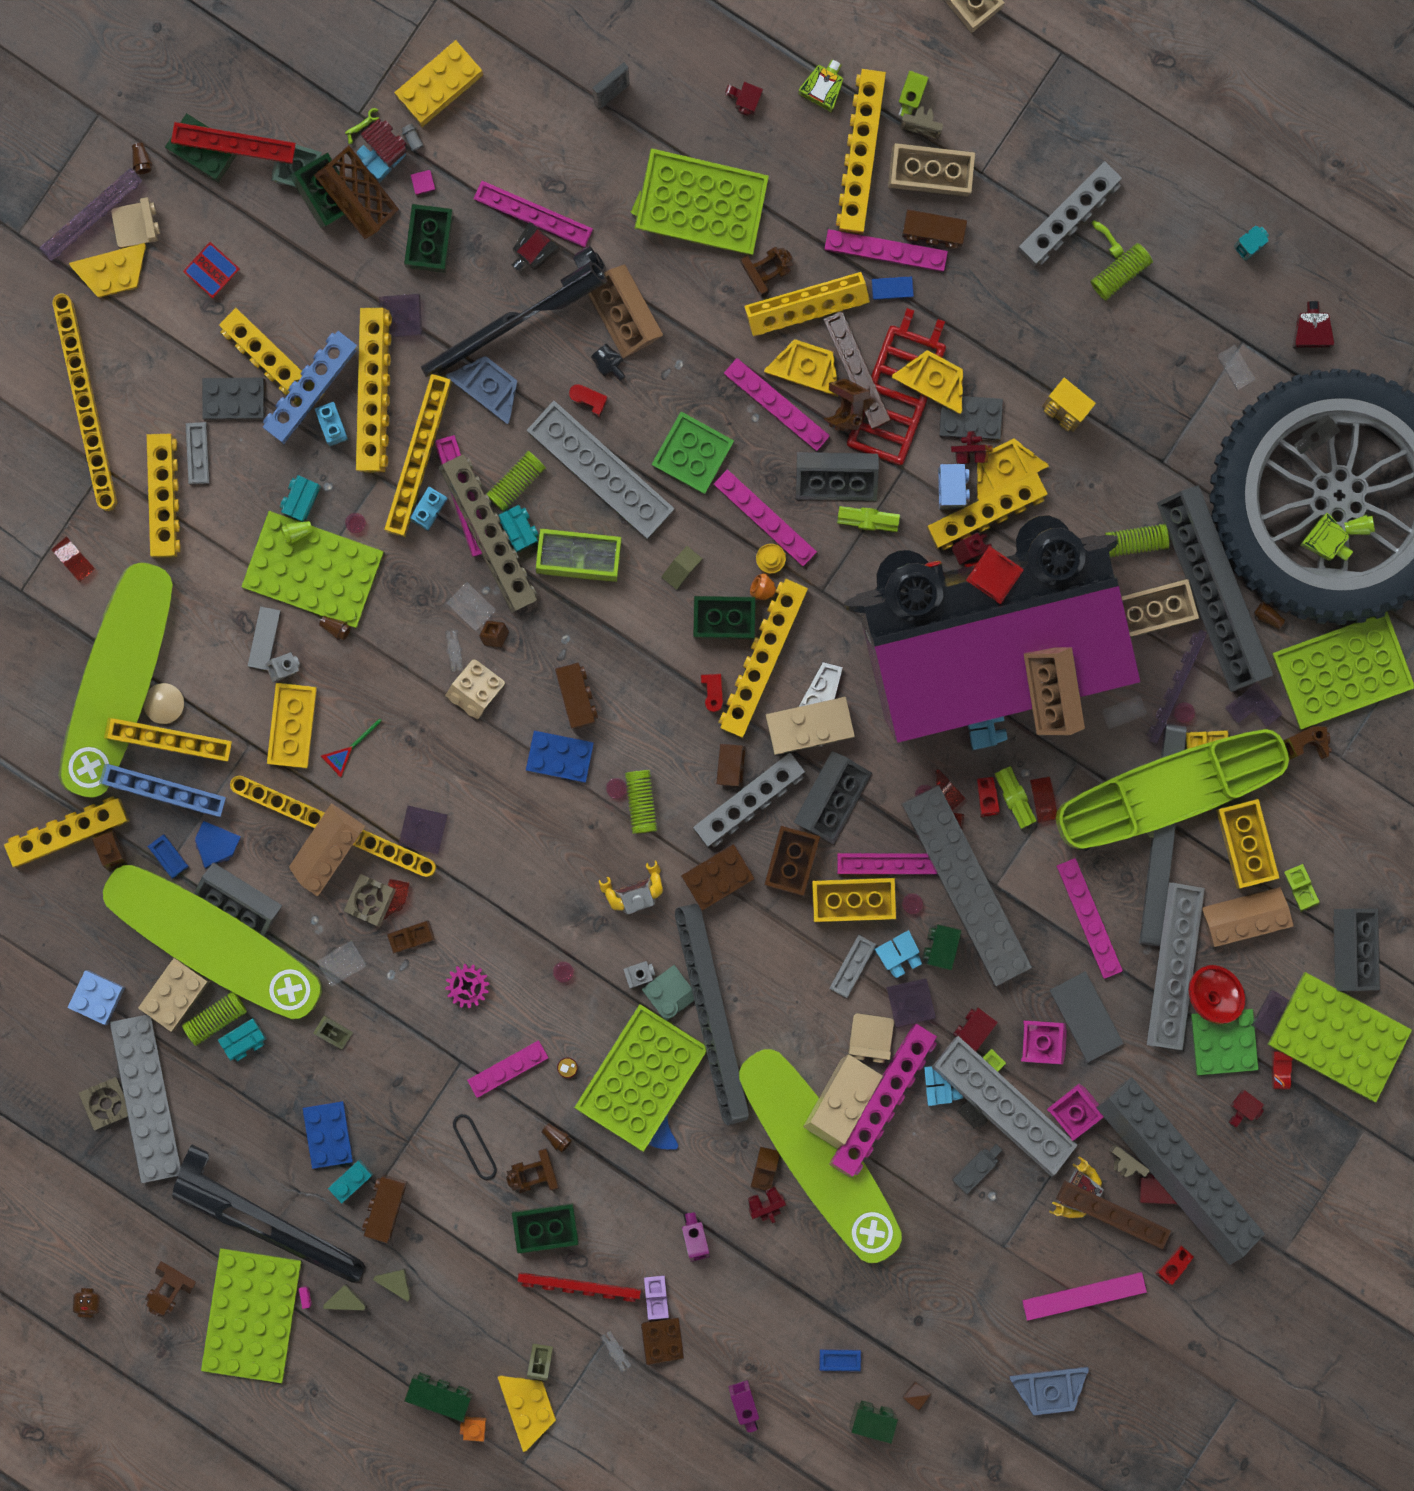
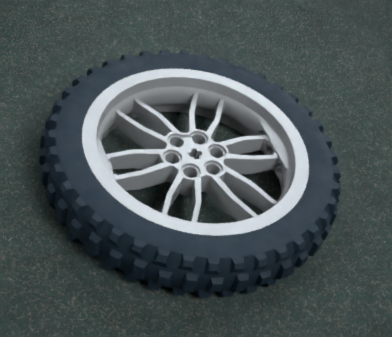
M1331 369L1330 373L1328 371L1314 370L1310 372V376L1308 374L1293 376L1291 382L1283 383L1281 381L1273 386V390L1260 394L1257 397L1258 402L1253 406L1249 404L1242 411L1244 416L1239 420H1235L1230 426L1232 432L1228 437L1225 436L1220 444L1223 449L1219 455H1216L1214 464L1217 465V468L1210 478V484L1214 485L1209 495L1210 503L1214 506L1211 517L1213 523L1217 525L1216 530L1228 560L1232 561L1231 567L1234 569L1235 574L1238 577L1242 575L1243 581L1247 584L1246 587L1251 592L1256 590L1257 595L1267 604L1273 602L1274 606L1283 613L1290 611L1291 615L1297 616L1299 619L1306 620L1309 617L1310 620H1315L1319 624H1325L1327 621L1329 623H1336V625H1345L1346 621H1355L1356 624L1366 622V618L1374 616L1378 619L1384 617L1385 612L1391 609L1396 612L1403 608V603L1406 601H1414V520L1412 526L1408 527L1390 513L1365 502V495L1387 490L1409 479H1414V393L1410 390L1405 392L1403 387L1398 385L1397 382L1393 380L1386 382L1385 378L1373 373L1367 376L1366 373L1356 369H1352L1349 373L1347 370ZM1314 421L1329 423L1327 437L1329 473H1323L1304 453L1300 454L1301 451L1287 443L1284 438L1308 423ZM1337 424L1351 425V428H1353L1351 446L1345 465H1337L1334 435L1335 425ZM1359 425L1372 426L1388 436L1399 447L1400 452L1379 461L1361 475L1355 476L1351 470L1358 447ZM1277 445H1279L1299 459L1313 474L1314 478L1308 481L1295 476L1271 461L1269 457ZM1401 456L1406 457L1412 470L1411 474L1390 483L1372 487L1368 486L1365 478L1376 469ZM1265 466H1268L1286 480L1311 491L1312 497L1286 504L1265 515L1261 514L1259 490ZM1337 471L1344 474V481L1336 480L1335 473ZM1317 480H1323L1326 483L1325 490L1317 488ZM1353 483H1358L1361 486L1360 493L1353 492ZM1337 492H1339V496L1343 497L1339 501L1334 497ZM1316 500H1321L1324 503L1323 510L1316 509ZM1352 503H1356L1359 506V513H1353L1350 510ZM1308 507L1311 515L1299 525L1275 537L1269 535L1264 524L1266 519L1286 510ZM1333 512H1338L1341 515V521L1337 523L1344 531L1345 522L1362 517L1367 512L1385 519L1407 534L1400 547L1396 548L1376 532L1370 533L1368 536L1390 551L1392 555L1381 564L1363 572L1347 571L1348 559L1346 561L1341 560L1340 569L1325 568L1323 566L1324 558L1319 555L1317 568L1303 567L1285 555L1276 545V541L1299 531L1317 517L1322 518L1325 513L1332 517ZM1348 538V540L1344 543V545H1345L1346 547H1348V548H1350V547H1349V538Z

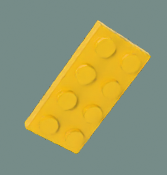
M276 683L267 764L308 768L317 687Z

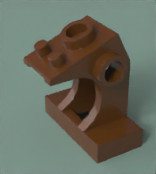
M774 247L766 252L768 255L766 258L752 264L748 255L740 260L741 265L761 297L768 293L765 285L766 282L778 275L783 277L791 272L790 268L794 265L792 262L793 257L787 249ZM773 261L777 270L767 275L762 266Z
M847 379L830 382L829 391L841 398V407L836 410L835 415L824 418V420L829 423L828 426H835V430L849 432L850 429L858 431L863 420V400L870 398V391Z
M1313 726L1283 740L1289 760L1304 754L1303 747L1305 744L1312 745L1317 750L1320 759L1329 757V753L1332 752V748L1328 747L1330 733L1327 732V727Z
M547 1148L538 1151L540 1161L523 1165V1162L511 1165L512 1170L506 1171L508 1175L506 1180L512 1191L526 1192L531 1190V1185L544 1181L548 1182L550 1190L559 1187ZM535 1167L538 1179L527 1182L524 1170Z
M162 1261L155 1271V1274L162 1277L156 1289H151L145 1298L148 1301L146 1304L149 1307L148 1311L158 1317L172 1312L176 1305L173 1301L181 1289L191 1294L196 1284V1281ZM164 1284L175 1289L170 1298L159 1293Z

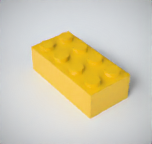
M455 40L397 89L394 94L419 125L423 127L483 76V71Z
M1064 377L1048 396L1042 407L1045 409L1043 412L1051 419L1055 417L1060 421L1059 425L1064 430L1074 432L1096 403Z
M1259 799L1216 810L1236 888L1240 889L1279 879Z
M895 878L812 881L813 922L896 919Z

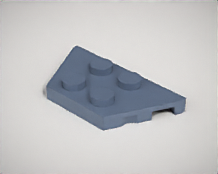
M484 356L446 375V378L451 379L460 389L504 423L509 424L518 382L510 374Z
M1088 1367L1011 1375L1009 1378L1033 1415L1075 1410L1089 1369Z

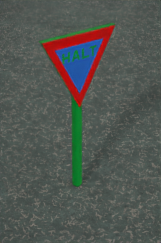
M378 719L350 747L321 755V757L342 778L351 750L377 727L382 720Z

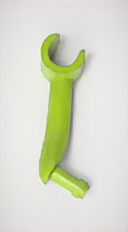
M370 109L368 118L345 132V135L348 136L349 144H353L351 134L361 131L372 121L375 122L379 118L371 117L372 113L379 111L378 109Z
M1093 220L1092 225L1094 228L1102 232L1111 243L1112 247L1108 249L1110 254L1114 255L1115 258L1121 256L1124 250L1116 242L1109 229L1100 222Z

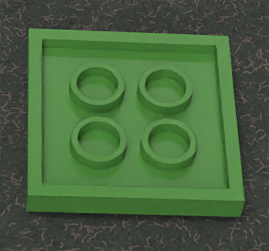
M680 412L651 465L705 494L732 447L734 440Z
M1244 1009L1237 1019L1228 1024H1215L1205 1020L1198 1013L1191 1014L1196 1075L1258 1070L1253 1009Z

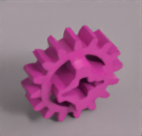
M464 964L462 970L457 966L456 973L450 971L452 978L446 979L450 986L445 987V989L451 991L447 996L454 997L452 1002L454 1004L459 1001L460 1007L467 1003L468 1008H471L473 1002L478 1006L479 999L485 1000L483 993H489L485 986L490 985V983L484 981L487 974L481 975L482 969L480 968L476 971L473 964L470 969H468L467 964ZM465 972H471L477 977L473 979L468 978ZM458 976L460 980L459 986L454 989V982ZM463 978L467 982H472L473 985L470 987L472 995L467 989H462L464 986ZM481 983V990L476 995V986ZM461 993L467 994L470 1000L462 999L458 995Z

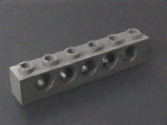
M1104 161L1018 247V251L1034 267L1038 263L1042 265L1050 257L1048 253L1052 249L1056 251L1064 243L1062 239L1066 235L1070 237L1078 229L1076 225L1081 220L1086 222L1091 217L1092 213L1090 211L1095 206L1100 208L1106 202L1105 196L1109 192L1114 194L1121 187L1119 182L1122 177ZM1102 183L1105 186V190L1102 192L1097 191L1094 184ZM1088 197L1091 204L1088 206L1082 205L1080 198ZM1066 212H1075L1076 219L1069 220L1066 217ZM1059 225L1062 228V233H1053L1051 227ZM1040 239L1046 240L1048 247L1040 248L1037 245V241Z
M791 753L787 754L696 824L693 829L707 847L710 845L713 847L717 846L723 841L721 837L728 832L731 835L739 829L737 824L742 820L748 822L755 816V810L759 807L763 810L772 803L770 801L772 797L776 795L779 798L788 791L786 786L790 783L796 785L804 778L802 774L805 771ZM779 771H785L788 774L786 782L777 780L776 775ZM764 783L772 786V792L768 795L763 794L760 790L761 785ZM747 796H753L756 799L755 806L747 807L744 799ZM732 808H736L740 812V816L736 820H732L728 816V811ZM714 821H721L724 828L721 832H715L712 829Z

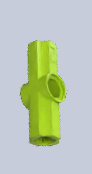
M839 506L837 524L856 526L859 529L876 531L877 529L898 532L900 515L879 512V510L872 508L857 509Z
M1011 766L995 773L998 784L1003 791V798L1009 810H1012L1020 829L1036 822L1035 816L1028 804L1027 795L1023 787L1019 785Z

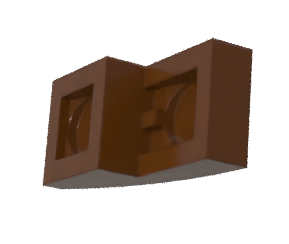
M429 920L387 934L393 954L435 940Z

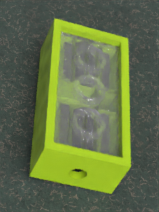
M540 529L536 574L617 582L621 537Z

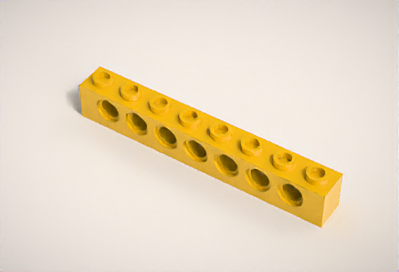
M862 69L861 75L857 74L855 86L859 87L858 94H854L852 105L856 107V113L851 114L850 126H853V134H848L847 146H851L850 154L845 155L844 166H848L847 174H843L841 186H845L844 194H840L839 206H842V213H837L836 226H840L839 231L859 235L864 233L886 72ZM871 88L874 91V95L866 96L863 90ZM862 108H869L872 113L869 116H863L860 110ZM864 127L869 131V134L867 136H860L857 130ZM862 147L865 149L866 154L858 156L855 153V149ZM859 167L863 170V174L855 176L852 173V169ZM852 187H857L861 193L858 196H852L849 190ZM849 207H854L858 213L855 216H850L846 210Z
M360 308L356 471L385 472L388 466L386 447L389 444V437L386 435V431L389 426L387 406L390 404V397L387 392L390 385L388 366L391 364V356L388 352L391 345L389 325L392 323V316L390 310L385 308ZM379 325V332L374 334L373 328ZM378 345L379 351L374 355L372 352L373 347ZM375 365H378V372L373 375L372 369ZM377 385L378 391L375 395H372L371 390ZM373 406H377V413L372 416L371 409ZM376 426L377 432L372 436L370 433L371 428ZM375 446L376 453L371 456L370 449Z
M434 374L430 376L384 530L388 533L406 538L411 521L410 517L415 508L452 385L451 379Z
M785 579L784 583H779L775 592L779 595L776 602L772 600L767 610L770 612L769 618L762 621L759 628L762 634L760 638L755 637L751 647L754 652L751 657L747 656L743 667L746 670L743 676L739 675L735 686L738 688L735 695L731 693L727 701V705L730 707L727 713L723 712L718 722L722 724L720 729L743 739L808 588L788 579ZM783 597H790L793 603L790 607L782 606L781 599ZM776 615L782 616L784 624L776 626L773 623V617ZM767 634L775 635L776 642L769 645L765 642L764 638ZM760 652L766 653L768 656L767 662L759 663L756 659L757 654ZM751 671H757L760 674V679L757 682L749 680L748 674ZM746 689L752 693L750 700L745 701L741 699L740 693L742 690ZM735 708L743 710L744 716L741 719L733 718L732 711Z

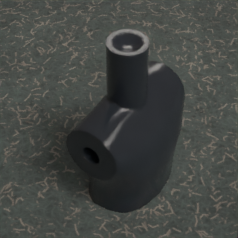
M608 344L603 345L591 356L597 369L603 376L612 372L619 381L625 378L623 372L618 368L623 359Z

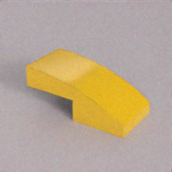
M1229 731L1186 733L1187 749L1229 737Z

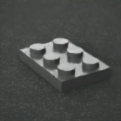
M202 378L203 420L264 419V378Z
M962 396L961 414L941 405L939 436L962 438L967 437L968 431H974L976 436H981L982 439L1000 440L1003 399Z

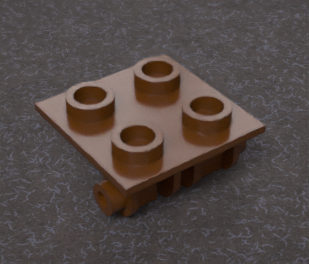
M679 1318L655 1322L649 1321L641 1324L646 1365L684 1358Z

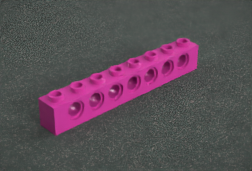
M918 1024L912 1025L883 1073L879 1084L845 1145L838 1148L829 1165L848 1177L859 1174L863 1167L861 1162L864 1157L868 1158L874 1149L872 1147L875 1139L879 1140L884 1132L882 1127L885 1122L889 1123L895 1114L893 1112L896 1104L900 1105L905 1098L903 1092L906 1087L910 1088L916 1079L914 1074L917 1069L920 1071L926 1063L924 1059L928 1052L931 1053L937 1044L934 1042L937 1036ZM913 1044L920 1046L921 1051L919 1055L912 1052ZM903 1061H907L910 1064L908 1072H904L901 1068ZM893 1078L897 1079L900 1083L897 1090L891 1087V1080ZM882 1096H886L889 1099L887 1107L882 1106L880 1103ZM872 1113L877 1114L879 1117L876 1125L870 1122V1115ZM861 1131H865L868 1134L866 1142H862L859 1138ZM851 1148L856 1149L858 1152L855 1160L851 1159L848 1155Z

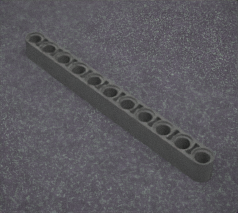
M1165 724L1161 758L1185 749L1186 726ZM1176 823L1154 830V838L1151 839L1140 932L1141 945L1158 947L1161 945Z
M697 904L677 907L675 910V920L721 1117L726 1125L744 1122L748 1119V1108L743 1087L739 1080V1070L702 912Z

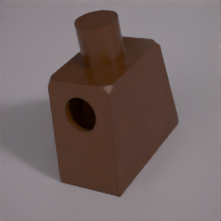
M114 828L93 837L92 840L100 861L107 871H112L128 864Z

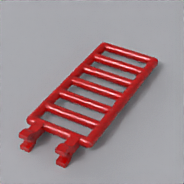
M909 308L906 309L900 328L893 325L889 327L871 375L879 394L916 407L912 418L886 409L891 420L909 426L905 437L881 428L873 430L870 424L864 423L862 420L859 430L851 429L847 440L848 447L867 454H878V458L899 466L905 462L928 397L921 394L919 399L877 384L881 373L892 376L899 371L884 365L888 354L910 362L918 357L917 355L892 347L891 344L894 336L897 335L936 349L935 355L943 358L946 350V345L938 342L945 321L937 319L931 338H926L907 331L915 311ZM862 430L901 444L898 456L857 442L856 439L859 431Z

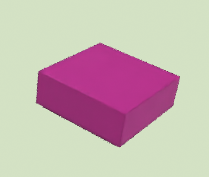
M430 170L411 174L416 195L435 191Z
M300 1287L299 1293L302 1309L310 1308L312 1302L309 1287Z

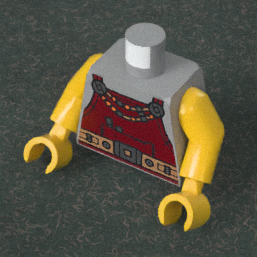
M656 860L653 867L646 863V868L651 877L615 890H612L609 877H606L607 883L605 884L599 880L600 890L605 893L613 910L631 914L655 905L656 898L663 892L659 875L661 869Z
M1079 1156L1078 1158L1081 1160V1163L1078 1166L1073 1163V1167L1076 1169L1069 1183L1100 1197L1104 1189L1101 1188L1102 1181L1099 1175L1086 1160ZM1061 1201L1052 1202V1204L1056 1205L1055 1211H1049L1053 1215L1067 1218H1082L1086 1215V1213Z

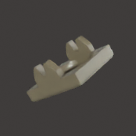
M921 106L916 111L915 116L904 113L901 129L936 139L940 138L943 124L933 121L934 115L931 108L927 114L923 113L924 106Z
M360 874L344 912L380 927L396 889ZM374 885L370 893L366 895L360 893L364 887ZM379 890H381L383 894V902L379 901V897L377 895ZM374 895L376 899L375 904L368 906L367 898ZM357 898L363 900L365 907L362 913L357 908ZM380 908L375 914L369 915L371 909Z
M117 1077L79 1092L94 1131L128 1117L123 1089ZM103 1088L112 1089L118 1095L110 1097L105 1094ZM97 1091L100 1097L98 1104L91 1106V1097ZM105 1097L109 1098L112 1102L109 1109H103L100 1105V1101ZM121 1101L120 1110L117 1115H114L112 1111L114 1103ZM97 1110L105 1111L109 1119L99 1118L93 1112Z
M1112 1145L1108 1150L1117 1157L1114 1161V1170L1121 1171V1175L1128 1177L1136 1171L1146 1177L1149 1173L1148 1168L1118 1146Z

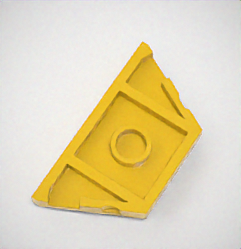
M142 243L70 262L69 265L98 298L138 288L146 244Z
M794 339L764 370L766 374L838 397L837 394L829 391V383L837 381L832 351Z
M926 350L892 375V379L961 414L963 394L962 368Z
M1015 438L993 448V452H989L988 463H977V500L979 501L1036 472L1038 473L1048 468V463L1038 458Z
M500 1375L498 1380L522 1450L525 1452L556 1421L542 1380Z

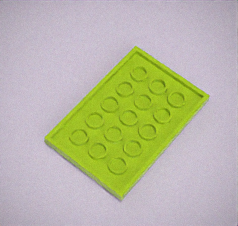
M651 148L634 229L752 256L769 176Z
M268 511L241 587L320 616L345 621L351 627L357 628L384 551L312 526L313 533L293 543H286L281 527H284L285 524L298 523L299 521Z
M1385 612L1384 617L1376 619L1373 616L1366 619V622L1354 623L1272 653L1300 730L1414 689V682L1388 612Z
M1304 972L1267 1045L1368 1100L1377 1102L1412 1029Z
M639 1004L574 1109L644 1152L705 1055V1045Z
M220 1248L201 1371L283 1383L302 1260Z

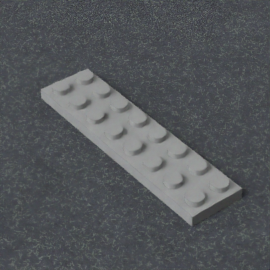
M555 401L527 429L529 434L646 539L675 510Z
M1169 882L1147 1045L1183 1050L1190 999L1188 989L1189 982L1193 976L1205 888Z
M143 1015L109 1022L141 1183L178 1176L180 1162L151 1017Z
M959 1036L953 1039L932 1066L938 1074L1051 1177L1058 1172L1077 1147L1074 1141Z

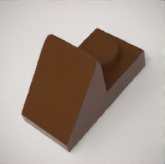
M760 1146L751 1187L768 1190L772 1187L779 1159V1152L777 1150Z

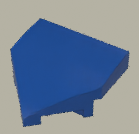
M203 821L195 838V847L200 854L204 868H209L212 863L217 864L229 861V858L233 856L240 842L241 836Z

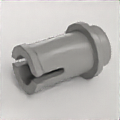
M409 124L402 128V135H405L411 150L415 151L424 145L416 132L417 127Z

